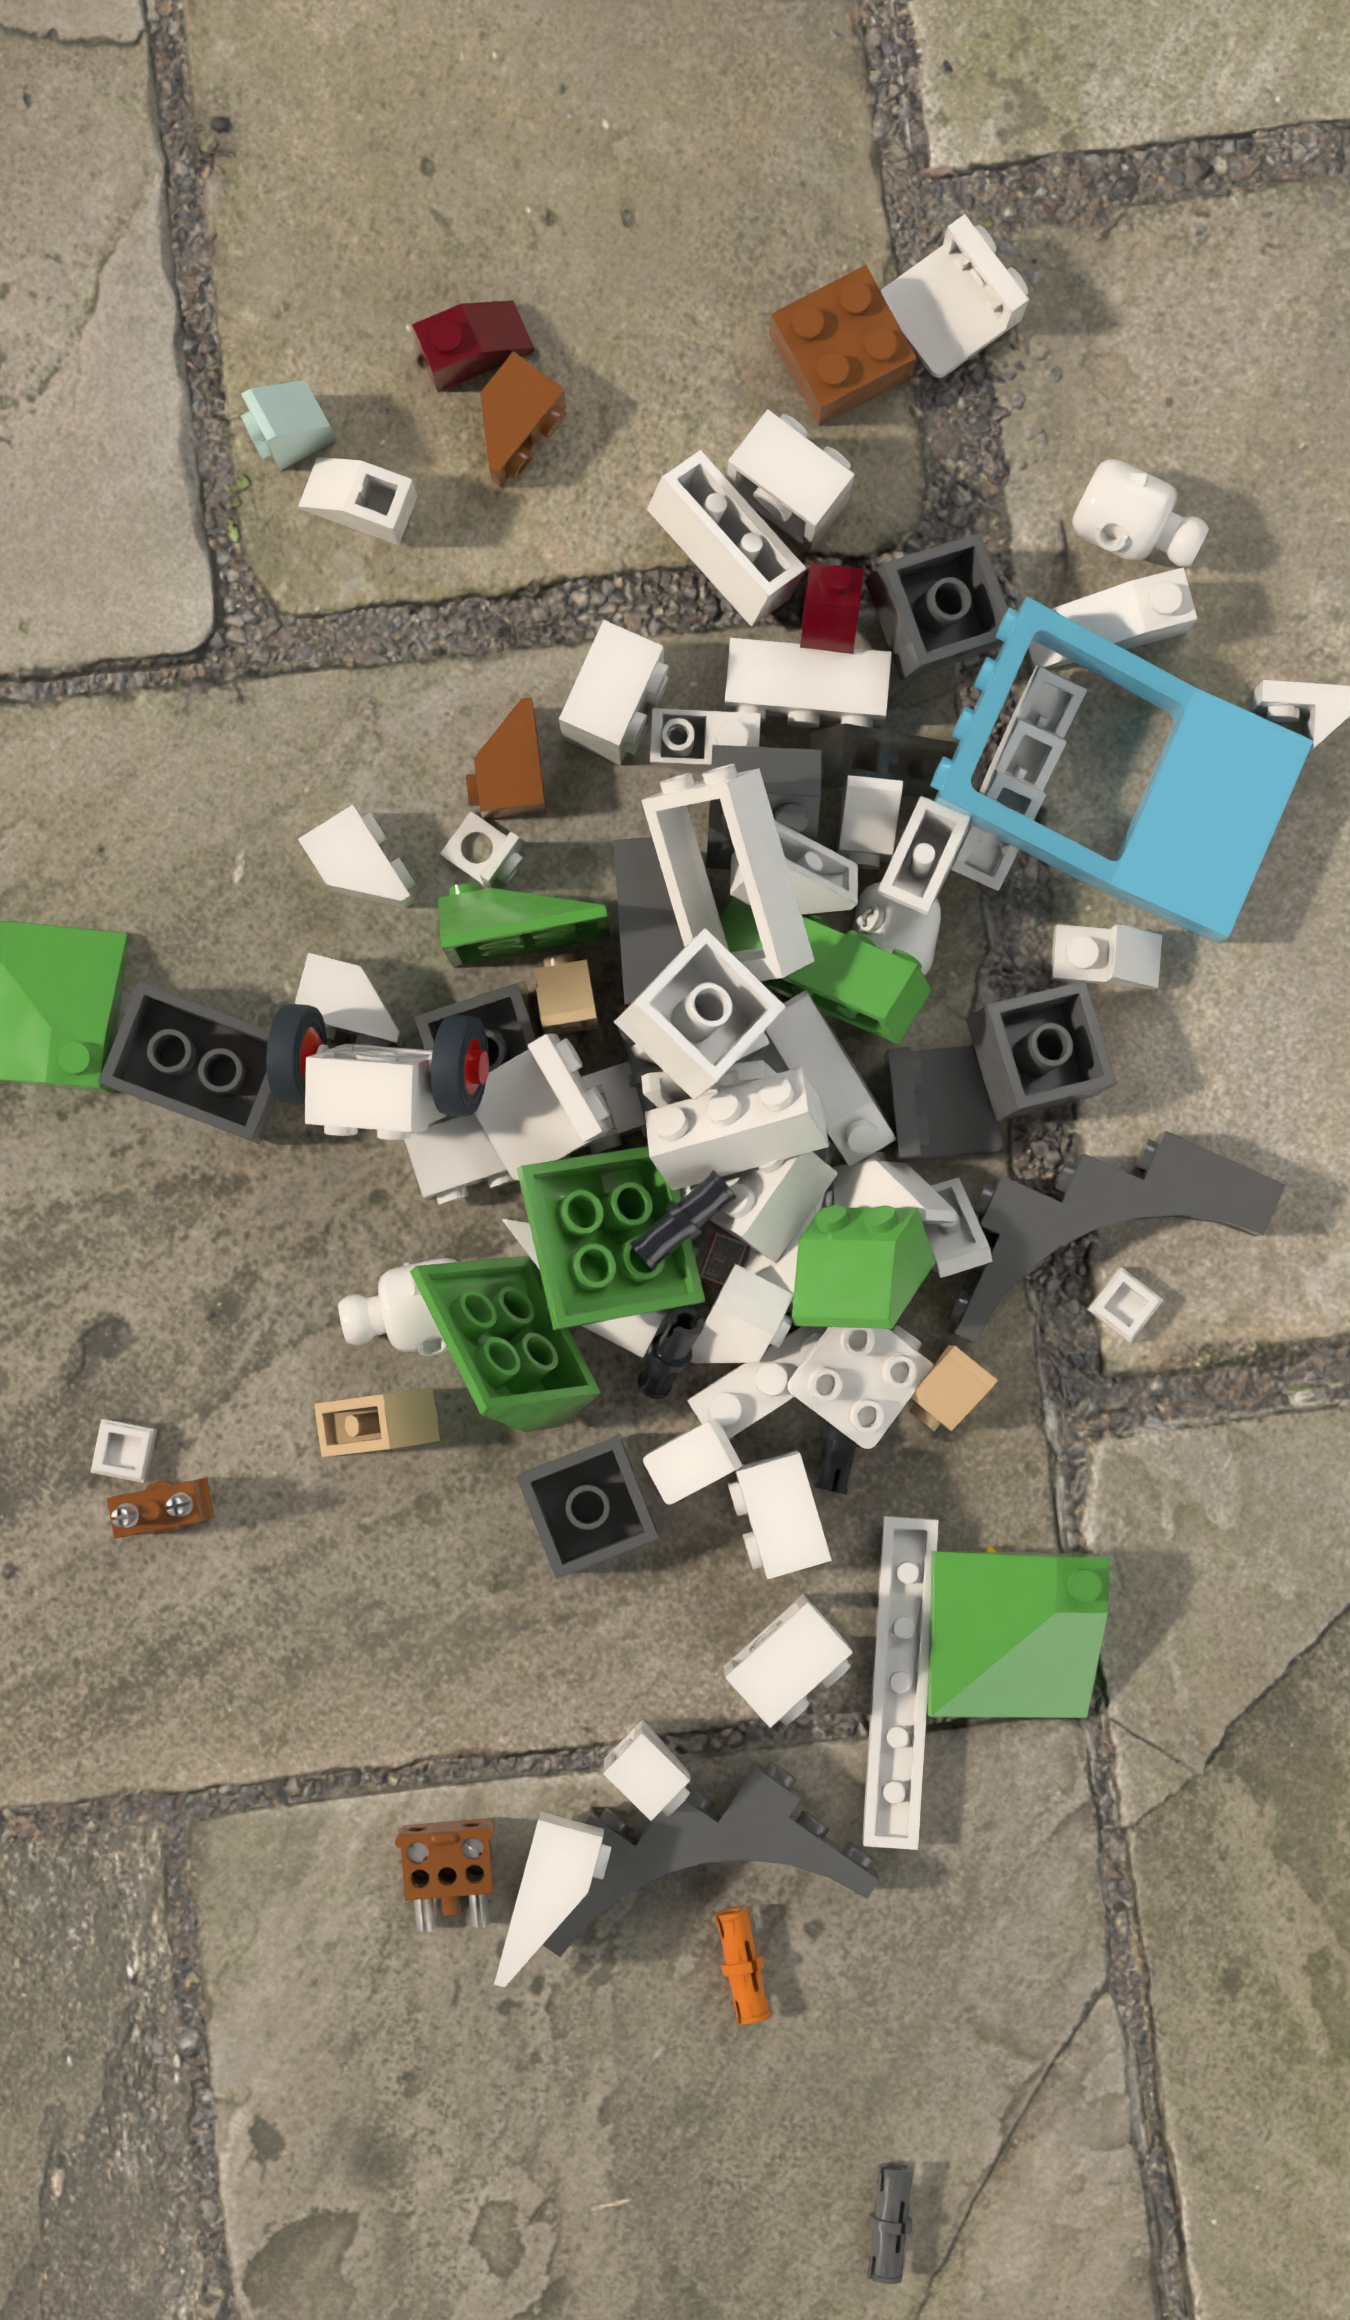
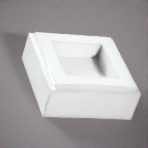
M1118 1267L1086 1310L1128 1343H1131L1164 1300L1125 1269Z
M101 1419L90 1473L141 1483L147 1482L157 1429Z

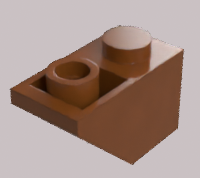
M514 351L480 392L489 469L492 482L500 488L509 477L516 480L523 474L534 456L530 450L542 435L550 438L561 426L567 415V412L563 410L566 406L564 390Z

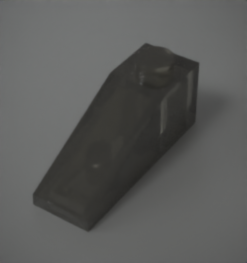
M847 723L813 731L810 738V749L821 750V788L844 791L848 775L903 781L901 796H922L925 798L936 797L938 790L930 787L932 778L942 757L944 756L952 760L959 745L956 742ZM980 759L971 778V785L977 792Z

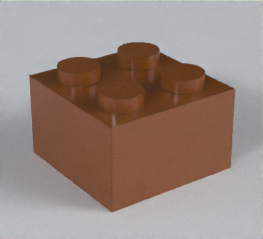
M867 265L771 314L769 335L818 426L912 378L917 358Z

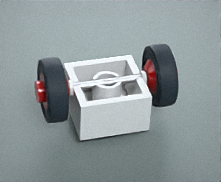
M289 1004L282 1006L275 1015L267 1044V1077L273 1096L277 1100L286 1103H305V1124L324 1125V1133L328 1135L358 1134V1128L376 1129L377 1138L404 1140L410 1138V1132L427 1131L429 1124L447 1115H473L482 1101L489 1072L486 1031L481 1020L471 1016L454 1015L446 1017L438 1029L433 1050L343 1044L329 1049L325 1022L318 1008L303 1004Z

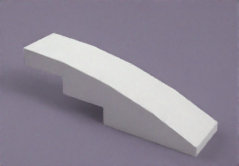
M1036 665L1011 717L979 793L1034 821L1046 796L1043 790L1067 743L1064 737L1088 689ZM968 824L963 842L950 869L999 891L1019 849Z

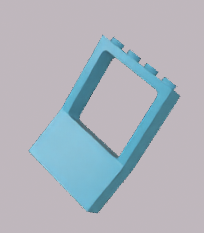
M1028 596L1017 611L1009 607L995 638L1004 641L996 660L986 657L973 686L982 691L974 710L966 706L964 707L952 733L953 738L960 740L952 760L944 756L942 757L932 778L930 787L938 790L934 802L971 817L969 824L1099 891L1213 942L1218 943L1229 938L1314 741L1186 683ZM1030 642H1038L1168 712L1173 719L1172 728L1114 861L977 792L971 785L973 772Z

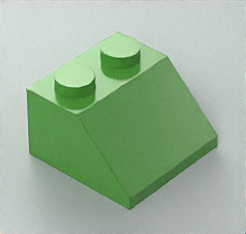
M842 1205L821 1207L798 1241L792 1308L794 1325L892 1329L936 1262L918 1208H893L888 1205L875 1208H845Z

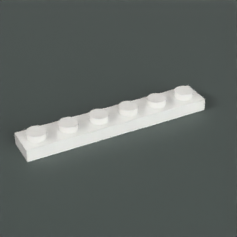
M883 1516L862 1844L867 1847L918 1850L929 1678L932 1551H937L939 1522L937 1519Z

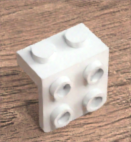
M965 214L947 227L944 242L940 248L881 290L910 347L931 375L937 378L946 376L1022 321L1029 298L1026 296L1028 288L1021 275L1012 267L1008 269L1004 267L995 255L996 246L990 234L981 225L974 227Z
M557 1034L543 1035L528 1044L529 1049L489 1072L482 1101L475 1112L476 1117L507 1171L515 1180H519L518 1167L559 1160L611 1130L605 1119L610 1116V1111L604 1099L594 1086L589 1089L587 1088L578 1072V1069L583 1067L577 1052L567 1038L560 1041Z
M898 1325L892 1331L878 1328L828 1327L790 1378L788 1390L794 1397L859 1446L870 1449L878 1443L914 1394L915 1389L935 1364L918 1352L922 1343Z

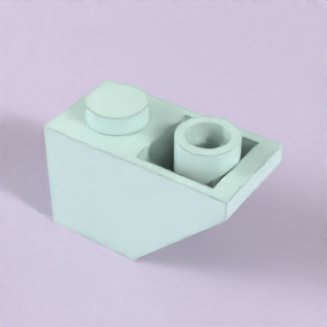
M306 380L251 388L241 393L249 410L240 415L247 432L262 460L272 456L280 471L336 442L331 426Z

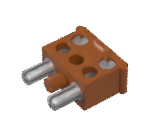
M207 1477L172 1484L170 1480L148 1484L146 1490L107 1498L114 1539L155 1531L157 1534L176 1531L181 1525L201 1522L215 1517Z
M485 1818L403 1825L399 1828L395 1845L401 1848L405 1901L414 1900L418 1932L424 1933L423 1899H425L427 1932H431L436 1928L433 1898H441L443 1915L453 1916L462 1913L460 1896L469 1895L471 1926L479 1928L477 1895H479L482 1928L490 1924L488 1894L493 1893L495 1885L491 1842L495 1830V1822L493 1820ZM478 1865L483 1871L474 1873L468 1867ZM450 1867L456 1873L454 1875H446L441 1869ZM424 1870L429 1876L422 1878L417 1876L414 1871Z

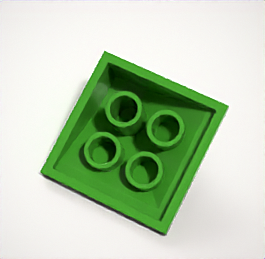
M479 882L452 886L448 888L449 896L438 898L441 946L453 968L611 938L606 906L601 904L497 888L481 889Z
M0 920V1082L111 1093V1088L98 1082L118 1033L129 934Z
M648 1146L522 1165L517 1168L553 1330L670 1310L677 1307L698 1305L705 1302L690 1237L660 1262L655 1270L648 1266L630 1244L668 1212L665 1206L672 1200L676 1203L682 1200L679 1189L672 1191L650 1159Z
M530 1256L418 1265L410 1271L481 1415L523 1432L558 1428L564 1426L601 1394L568 1328L553 1330L542 1277Z
M932 1551L928 1716L1087 1718L1108 1616L1109 1558L1088 1553Z

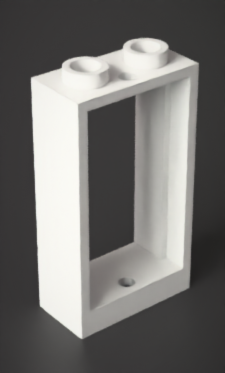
M729 764L702 773L704 780L694 782L692 773L661 781L662 792L641 801L684 947L706 928L729 951L687 805L720 798L763 946L762 948L731 952V954L759 981L783 978L814 962L760 768L737 773L735 764Z

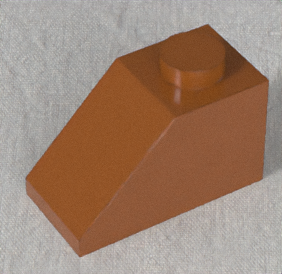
M532 697L520 699L474 757L476 773L466 775L470 807L480 806L483 820L547 813Z

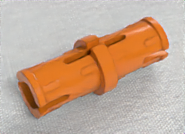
M744 1906L721 1910L714 1914L725 1960L721 1963L722 1974L729 1979L737 2024L742 2025L761 2022L771 2017L761 1969L765 1967L762 1954H757L751 1928L749 1907Z

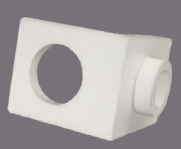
M469 812L441 852L443 858L486 888H496L500 881L507 884L516 874L524 860V857L519 855L523 850L519 836L513 832L506 836L473 812ZM474 833L486 835L493 844V851L489 859L478 864L466 860L461 850L465 838Z

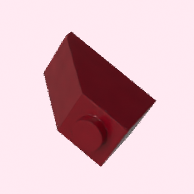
M513 300L461 303L412 324L416 344L437 392L503 365L513 351L521 357L534 352L533 344Z
M810 562L800 648L854 654L864 569Z

